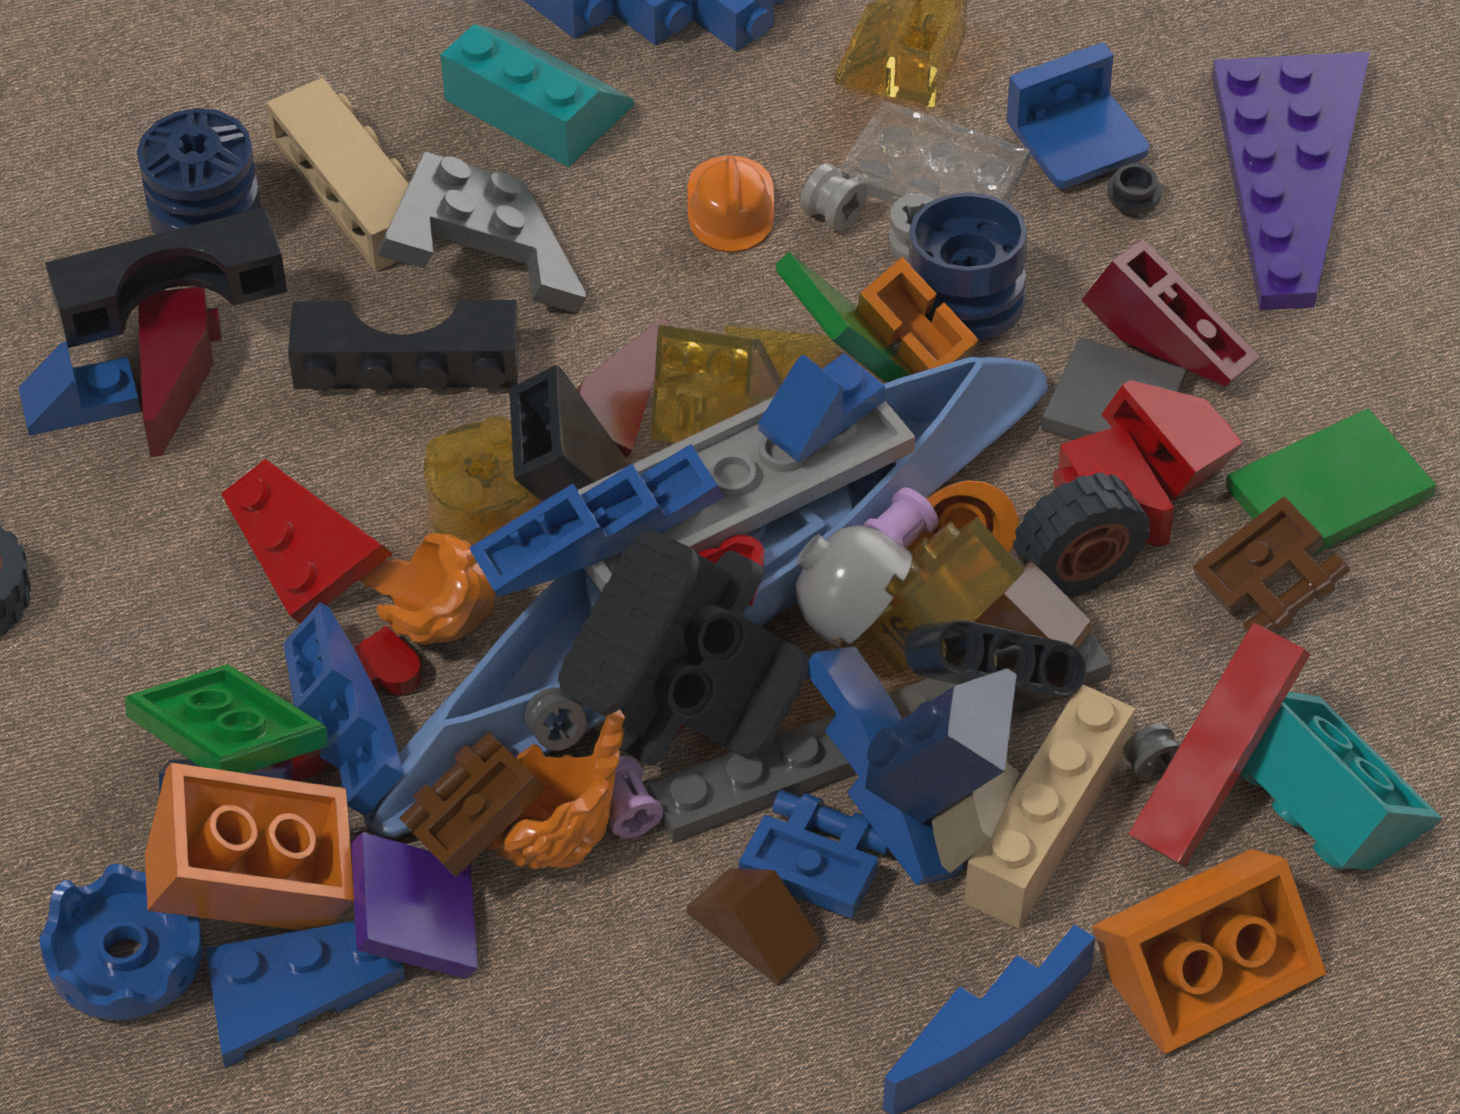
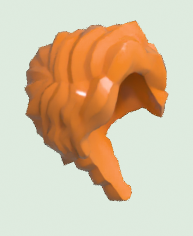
M428 534L424 537L423 543L415 550L410 561L403 559L384 560L360 579L367 587L374 588L376 591L384 595H390L393 598L394 605L377 606L376 612L383 621L389 622L390 627L397 635L409 636L414 643L421 645L435 642L448 643L471 633L490 617L496 595L469 549L473 545L450 534Z
M620 709L606 715L600 737L594 746V754L590 756L575 758L567 754L560 758L545 757L542 749L536 744H532L518 754L517 759L538 779L546 790L487 846L488 850H495L501 858L509 859L518 867L526 865L533 870L547 867L569 868L578 865L584 860L592 848L604 837L610 815L615 771L620 757L618 749L622 745L624 736L622 724L625 716Z

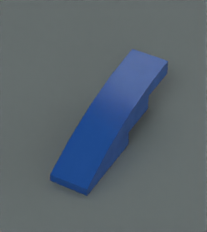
M689 444L641 475L632 463L580 495L574 484H571L469 547L494 592L500 597L560 578L623 552L639 533L648 530L662 533L723 499L724 495L693 445Z
M320 602L283 642L293 703L295 707L327 727L328 746L319 749L320 758L339 768L342 786L346 788L347 806L366 816L404 776L394 735L379 697L355 649L331 609Z
M856 646L815 652L808 661L807 676L837 714L825 729V732L859 776L847 794L916 886L958 877L963 870L962 864L951 873L941 865L931 818L924 823H920L865 789L869 765L867 751L872 739L882 729L891 728L902 720L889 694Z
M1074 924L1039 968L1017 955L982 999L959 986L885 1076L883 1110L889 1114H899L954 1087L1006 1053L1050 1016L1088 975L1092 967L1095 936Z

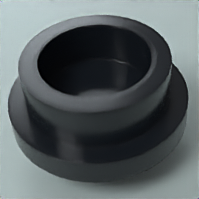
M1130 163L1120 167L1109 180L1107 196L1111 204L1123 212L1132 214L1145 213L1154 209L1159 204L1162 194V186L1154 170L1139 163Z

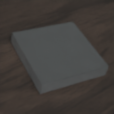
M1079 337L1042 416L1041 429L1075 440L1112 428L1101 414L1122 384L1132 380L1180 393L1185 382L1186 369Z

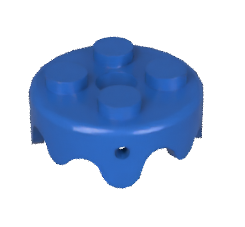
M112 864L105 869L103 875L90 885L78 887L71 880H63L55 887L50 899L48 919L40 935L39 942L49 980L58 995L69 1005L91 1017L107 1020H130L150 1015L170 1005L185 992L199 969L203 957L204 939L199 917L147 911L146 873L133 870L125 865ZM123 939H132L141 944L139 949L129 957L116 958L107 953L114 943Z

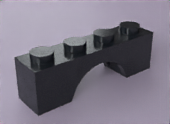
M265 207L45 262L54 304L68 348L124 334L126 322L135 307L147 297L169 288L182 286L205 288L218 293L233 306L288 292L282 253Z
M461 300L454 312L445 321L429 330L413 334H390L368 326L357 317L349 301L292 302L288 355L293 388L313 390H381L387 388L493 389L497 387H513L518 384L520 333L517 300Z

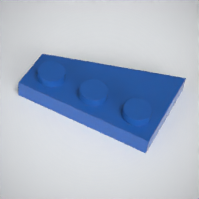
M355 921L206 948L224 1068L245 1059V1051L273 1037L278 1043L298 1033V1025L328 1010L339 1013L405 980L402 962L356 950Z

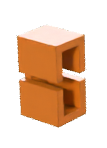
M903 257L881 274L859 295L856 310L889 346L897 339L900 340L901 344L897 355L915 374L971 357L979 341L945 303L936 309L932 323L926 318L925 315L932 310L936 293Z

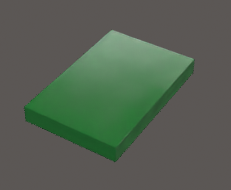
M788 252L775 264L776 272L828 337L885 383L914 374L897 355L896 350L889 346L856 310L857 306L792 253Z
M1367 408L1227 474L1225 487L1252 519H1255L1285 496L1322 535L1324 546L1311 555L1313 556L1434 497L1436 483L1373 412Z
M229 664L129 694V696L125 697L126 717L198 766L245 774L328 746L327 727Z

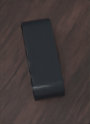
M966 620L922 623L911 630L907 635L904 645L908 666L917 675L959 685L1008 668L1017 674L1014 696L1025 699L1071 696L1081 688L1086 676V663L1082 653L1074 645ZM943 640H944L945 645H946V656H945V658H944V655H943V653H942V643H943ZM994 653L997 656V667L994 664ZM1045 664L1047 666V677L1045 675Z

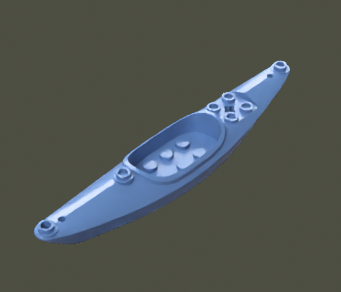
M968 357L884 384L885 401L915 436V452L745 534L756 538L764 548V572L754 605L747 606L742 616L761 627L797 602L796 582L803 568L796 561L803 548L814 536L820 534L823 538L827 539L838 529L857 525L863 526L868 519H877L893 504V495L903 487L911 488L927 498L1016 424L1048 391L1047 378L1040 366L1033 362L1004 357ZM584 568L555 579L504 632L473 671L401 750L399 757L404 776L366 816H363L369 831L379 837L397 838L410 833L411 830L399 817L417 801L413 795L425 783L431 787L457 762L453 756L463 746L467 744L471 748L488 731L515 758L532 744L538 745L542 749L544 756L553 751L539 744L525 724L524 714L527 704L534 695L543 689L560 688L558 677L564 663L563 660L567 652L569 653L576 636L581 632L586 618L591 614L593 605L602 594ZM709 624L708 627L706 628L703 637H704V636L706 635V633L708 632V629H709L710 624ZM576 700L586 713L587 725L585 732L606 719V716ZM558 709V716L551 712L546 717L544 722L550 729H553V722L560 726L565 721L567 716L561 709Z

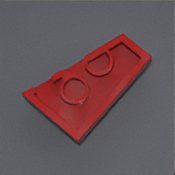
M264 459L221 493L287 613L300 624L320 602L328 605L393 554L267 459Z

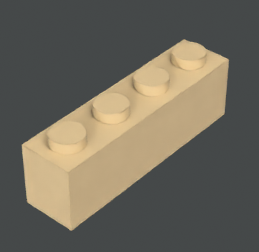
M322 77L266 102L273 142L374 271L378 272L399 262L378 256L377 250L409 184L407 176L399 161L395 158L389 160L381 150L380 142L373 129L368 125L363 127L355 118L354 110L348 98L343 93L337 95Z
M1082 685L1073 694L1012 791L992 838L978 849L969 860L964 897L965 904L1013 927L1021 928L1125 757L1123 747L1131 737L1135 714L1134 707L1086 685Z

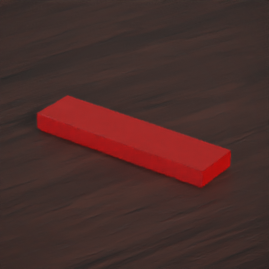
M1253 622L1128 835L1179 865L1186 867L1310 657V654L1304 648Z

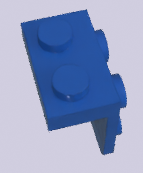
M1104 42L1082 50L1073 51L1066 56L1036 67L1027 68L1009 77L1006 122L1051 182L1058 188L1071 187L1116 170L1123 165L1142 160L1148 155V141L1110 94L1114 55Z

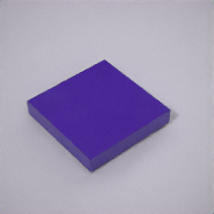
M362 832L351 843L356 950L467 979L478 969L471 865L469 864L455 877L428 850Z

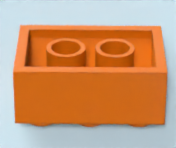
M170 763L165 771L145 851L147 911L294 930H307L332 925L354 902L346 788Z
M1249 849L1092 925L1112 984L1159 1050L1166 1054L1327 974L1287 859L1254 849Z

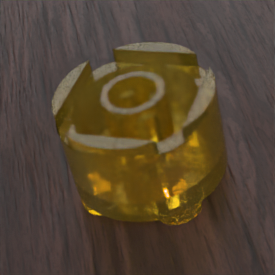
M500 416L489 417L483 422H474L453 428L443 435L432 438L427 443L423 472L428 517L434 533L450 534L474 545L542 503L514 479L510 420Z

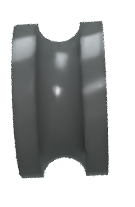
M561 688L543 689L534 695L527 704L524 714L525 724L530 732L535 736L539 744L550 750L559 751L567 749L577 743L583 736L587 725L586 713L581 705L574 698L563 693ZM558 709H561L567 716L565 721L560 726L553 722V729H550L544 722L546 717L551 712L558 716Z
M1155 723L1142 728L1131 736L1123 747L1124 756L1129 763L1134 764L1133 771L1141 781L1149 782L1161 779L1181 745L1179 741L1174 740L1175 734L1168 724Z

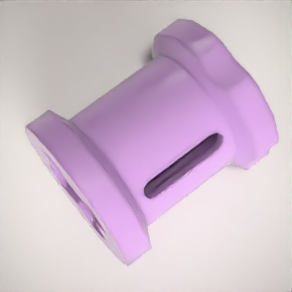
M903 487L893 495V504L877 519L870 518L863 524V526L880 530L892 537L904 548H907L921 534L928 535L937 528L939 521L935 510L925 497L911 488Z
M630 756L619 757L609 811L611 814L609 826L612 832L620 838L629 839L641 836L656 826L663 817V808L658 800L649 796L642 783L643 769L637 759Z

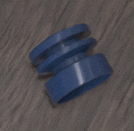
M195 108L177 111L156 121L142 135L137 149V156L151 230L155 235L261 208L250 135L238 119L219 110Z
M971 192L945 195L927 203L914 215L909 229V259L912 268L936 293L932 310L925 315L926 318L932 323L936 309L945 303L978 340L992 338L1009 330L1022 317L1026 303V272L1024 266L1027 259V228L1023 216L1008 202L992 195Z

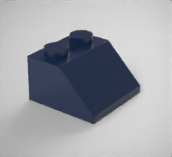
M1007 668L953 686L932 701H926L919 705L912 714L891 728H884L879 731L872 739L867 751L869 765L865 789L920 823H924L1004 773L1017 674Z

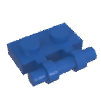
M780 790L775 798L772 812L789 818L788 822L786 823L764 814L739 860V868L775 870L792 896L853 919L878 871V857L863 851L867 848L887 855L890 851L863 814L855 812L853 816H849L824 806V799L808 793H804L802 797ZM817 829L839 837L840 840L836 842L815 834L813 831Z

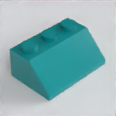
M473 24L440 54L444 100L567 167H570L634 106V99L511 32Z
M1288 692L1240 774L1249 783L1255 786H1262L1275 799L1272 803L1275 812L1289 824L1298 828L1302 827L1316 841L1313 844V849L1317 855L1327 864L1339 870L1343 868L1371 870L1433 829L1442 819L1320 696Z

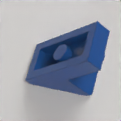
M67 341L60 343L18 387L29 436L141 412L128 357L72 368Z
M845 353L823 369L807 356L802 355L794 363L759 420L758 430L796 462L801 463L885 401V385Z

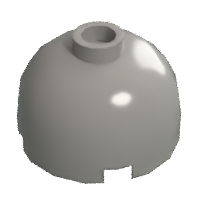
M861 525L838 529L827 539L823 538L820 534L814 536L803 548L796 561L803 568L796 582V599L805 621L821 637L836 648H840L841 639L848 644L855 641L873 624L893 599V596L886 592L893 575L895 574L902 581L906 578L913 559L910 551L880 530Z

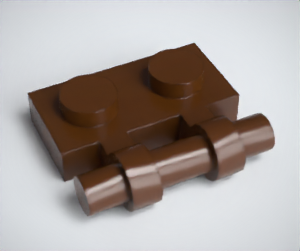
M1285 496L1192 566L1195 577L1231 616L1250 602L1259 612L1242 625L1246 633L1254 622L1271 632L1275 631L1280 634L1293 624V615L1315 598L1318 601H1322L1335 591L1333 584L1350 572L1348 565L1337 553H1334L1320 565L1310 557L1324 546L1322 535ZM1292 570L1301 580L1276 598L1268 588Z
M489 731L471 748L467 744L463 746L453 756L457 762L431 787L425 783L413 795L417 801L399 817L455 877L546 790L538 779Z

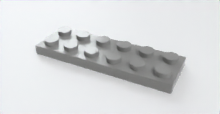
M772 397L650 455L633 465L641 475L689 444L693 445L718 484L724 498L661 534L694 549L696 553H699L709 548L716 549L729 537L745 535L915 452V436L888 403L884 401L801 463H798L758 430V422L772 401ZM617 472L579 489L578 492L582 495ZM623 552L584 568L601 592H603V587L612 576L613 569L622 558Z

